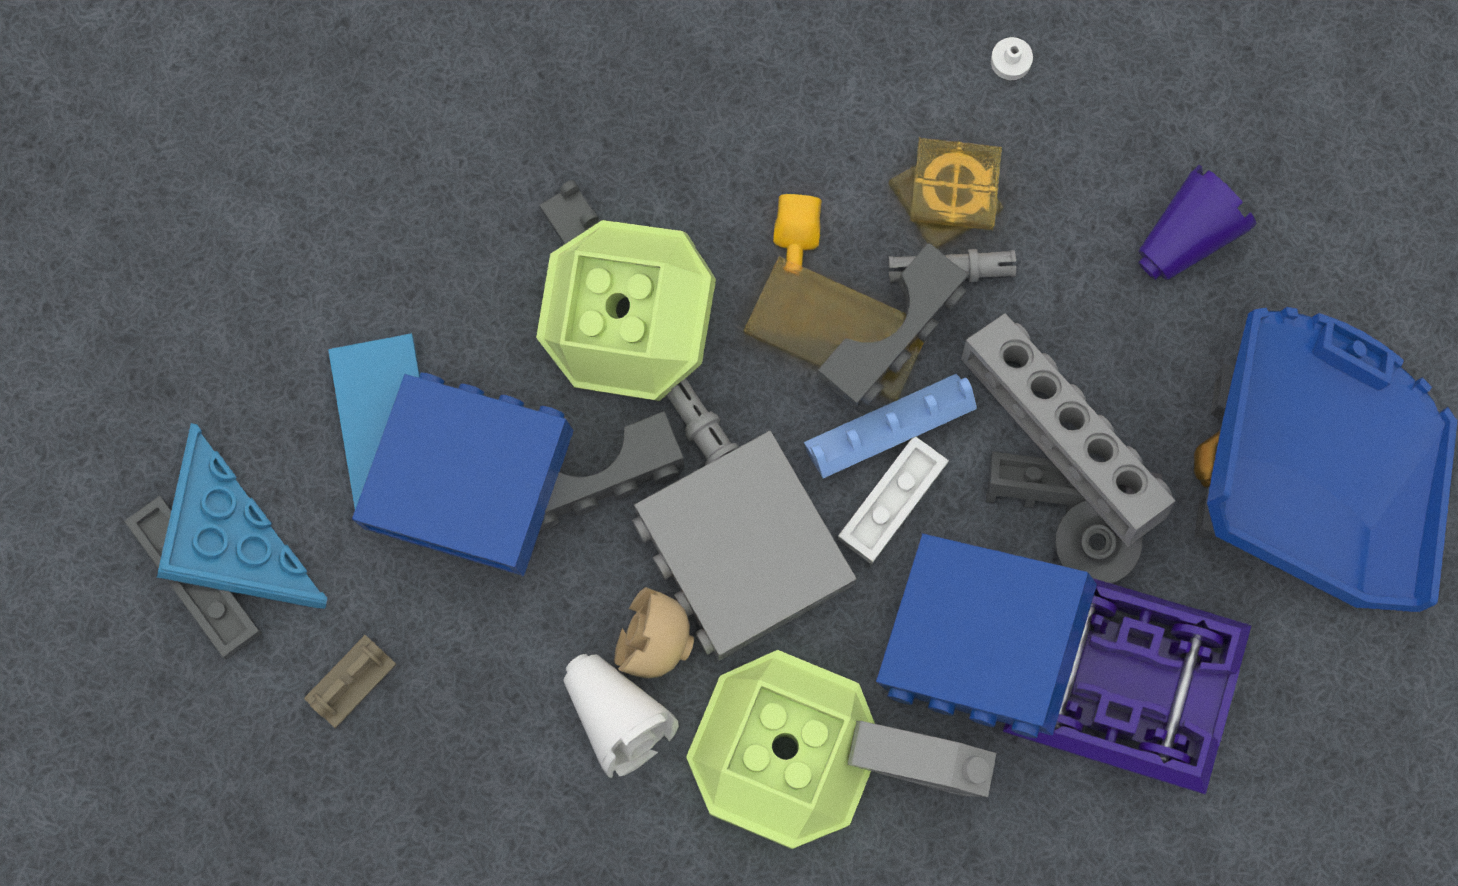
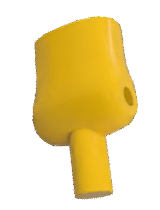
M783 194L779 196L773 242L775 245L787 249L785 273L801 274L804 250L816 249L819 246L822 204L820 198L797 194Z

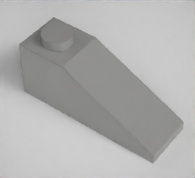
M856 721L847 765L951 794L988 797L997 753L955 741L869 722Z

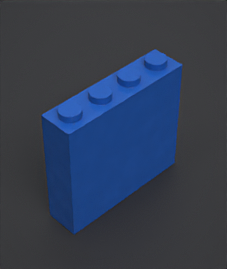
M420 373L419 378L404 374L352 520L368 531L524 576L574 431L564 418L565 414L546 406H540L539 411L524 407V402L507 395H500L498 400L484 396V391L468 384H460L459 388L444 385L445 381L428 373Z
M922 533L876 682L889 691L887 695L889 699L903 704L912 705L914 699L928 702L930 710L944 715L953 716L954 711L958 710L969 713L971 721L985 726L995 727L996 721L1012 725L1011 731L1026 737L1037 738L1039 732L1053 736L1097 583L1086 571Z

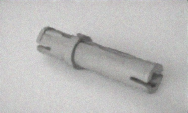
M968 249L967 254L945 255L968 274L969 282H978L979 277H1016V266L998 265L1000 262H1016L1015 250L978 253L977 249ZM889 256L888 265L890 268H907L916 256ZM903 271L889 272L890 283L899 282Z

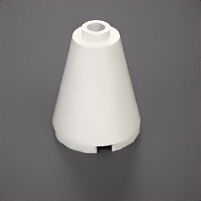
M579 655L566 667L567 674L564 677V684L601 768L608 777L612 778L614 770L621 777L638 769L658 753L651 750V748L663 736L670 741L679 727L675 716L599 655Z

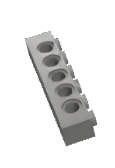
M1005 313L966 340L961 357L964 364L1127 547L1167 519L1176 502L1172 497L1170 488L1163 480L1155 478L1146 469L1142 458L1135 449L1130 446L1126 447L1116 436L1114 428L1108 419L1102 415H1097L1086 403L1083 392L1076 385L1069 384L1058 372V367L1054 360L1048 354H1042L1037 349L1022 325L1014 323ZM1005 362H1017L1021 365V368L1010 367ZM1033 392H1043L1048 395L1049 399L1038 398ZM1069 422L1076 426L1078 430H1068L1061 423ZM1089 454H1099L1106 462H1097ZM1117 485L1129 486L1135 494L1123 493Z

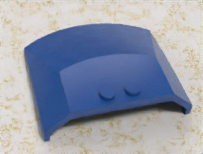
M1286 307L1281 311H1268L1267 308L1254 309L1248 313L1235 364L1207 499L1215 536L1355 608L1421 612L1435 606L1439 596L1458 420L1448 407L1439 413L1433 399L1427 393L1432 388L1431 385L1423 377L1416 381L1401 367L1404 360L1399 355L1365 332L1324 314L1318 313L1313 317L1298 314L1297 308Z

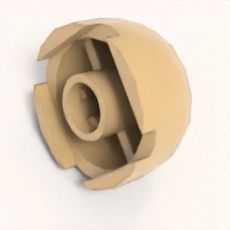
M645 587L637 594L629 609L637 612L629 624L627 633H625L623 628L621 630L614 660L615 664L620 666L618 668L619 671L649 679L661 677L674 669L679 660L685 661L691 653L694 637L689 635L690 624L685 609L676 600L667 595Z

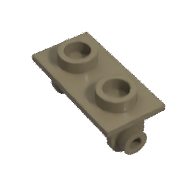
M364 635L304 699L321 717H324L336 729L397 664Z

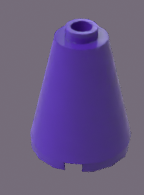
M1198 165L1190 172L1138 250L1142 256L1138 264L1154 280L1159 276L1169 280L1250 232L1257 224L1251 212L1244 218L1237 209L1243 201L1210 170L1203 175L1202 166Z

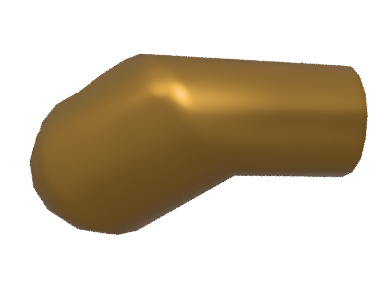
M1220 431L1201 443L1194 452V474L1205 488L1210 487Z

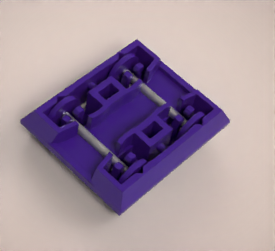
M1094 579L1097 583L1053 736L1039 732L1037 738L1026 737L1011 731L1012 725L1007 723L1004 725L1003 732L1205 795L1252 625ZM1118 610L1138 616L1139 620L1124 616L1119 624L1103 619V616H1115ZM1150 620L1172 626L1170 633L1181 641L1163 637L1165 628L1149 624ZM1091 624L1094 625L1093 631L1089 630ZM1210 648H1222L1221 653L1213 652ZM1182 653H1187L1185 659L1180 657ZM1066 711L1069 712L1068 717L1065 716ZM1083 726L1106 733L1105 740L1082 733ZM1117 737L1139 743L1138 750L1115 743ZM1158 740H1162L1161 745L1156 744V742Z

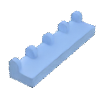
M956 373L805 441L806 451L822 478L828 477L977 409L971 384L966 377L960 379Z

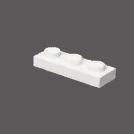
M912 438L838 535L837 539L867 562L873 564L946 467L949 460L919 438Z

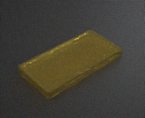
M779 256L743 333L820 368L845 338L858 342L883 340L901 327L906 319V313ZM919 338L908 348L912 356L897 374L889 370L882 378L880 383L885 387L879 395L892 401L898 400L923 347L924 342Z

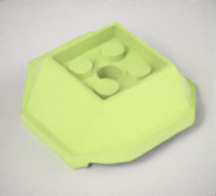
M602 220L550 254L536 338L574 387L660 401L672 391L673 387L683 381L702 364L716 278L696 250L694 243L687 233L678 230ZM627 297L630 302V309L624 317L618 318L616 306L622 298Z
M776 650L720 675L686 758L711 816L787 848L794 849L850 825L871 771L847 765L856 721L875 723L859 683ZM780 737H789L795 741L798 752L791 759H780L773 752V742Z

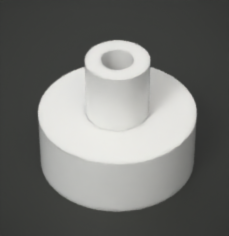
M1014 37L999 41L991 55L992 69L999 77L1006 80H1017L1024 77L1030 70L1033 61V53L1030 46L1025 41Z

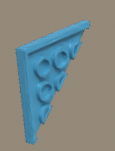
M191 423L157 577L325 609L327 604L325 594L317 589L306 574L307 570L289 546L284 545L272 529L271 522L253 498L248 497L236 481L237 477L220 454L214 451L203 437L199 426Z

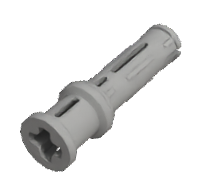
M686 378L673 387L672 391L666 395L687 426L685 428V436L689 441H695L706 458L705 466L739 448L737 443L730 442L719 425L721 420L719 416L712 411L708 412Z

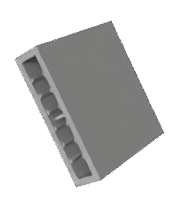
M771 431L634 504L638 517L633 519L632 523L644 543L650 539L659 554L652 558L664 580L672 576L680 590L674 594L675 600L685 609L687 617L693 614L701 629L696 631L695 635L706 655L714 652L719 661L855 585L856 577Z

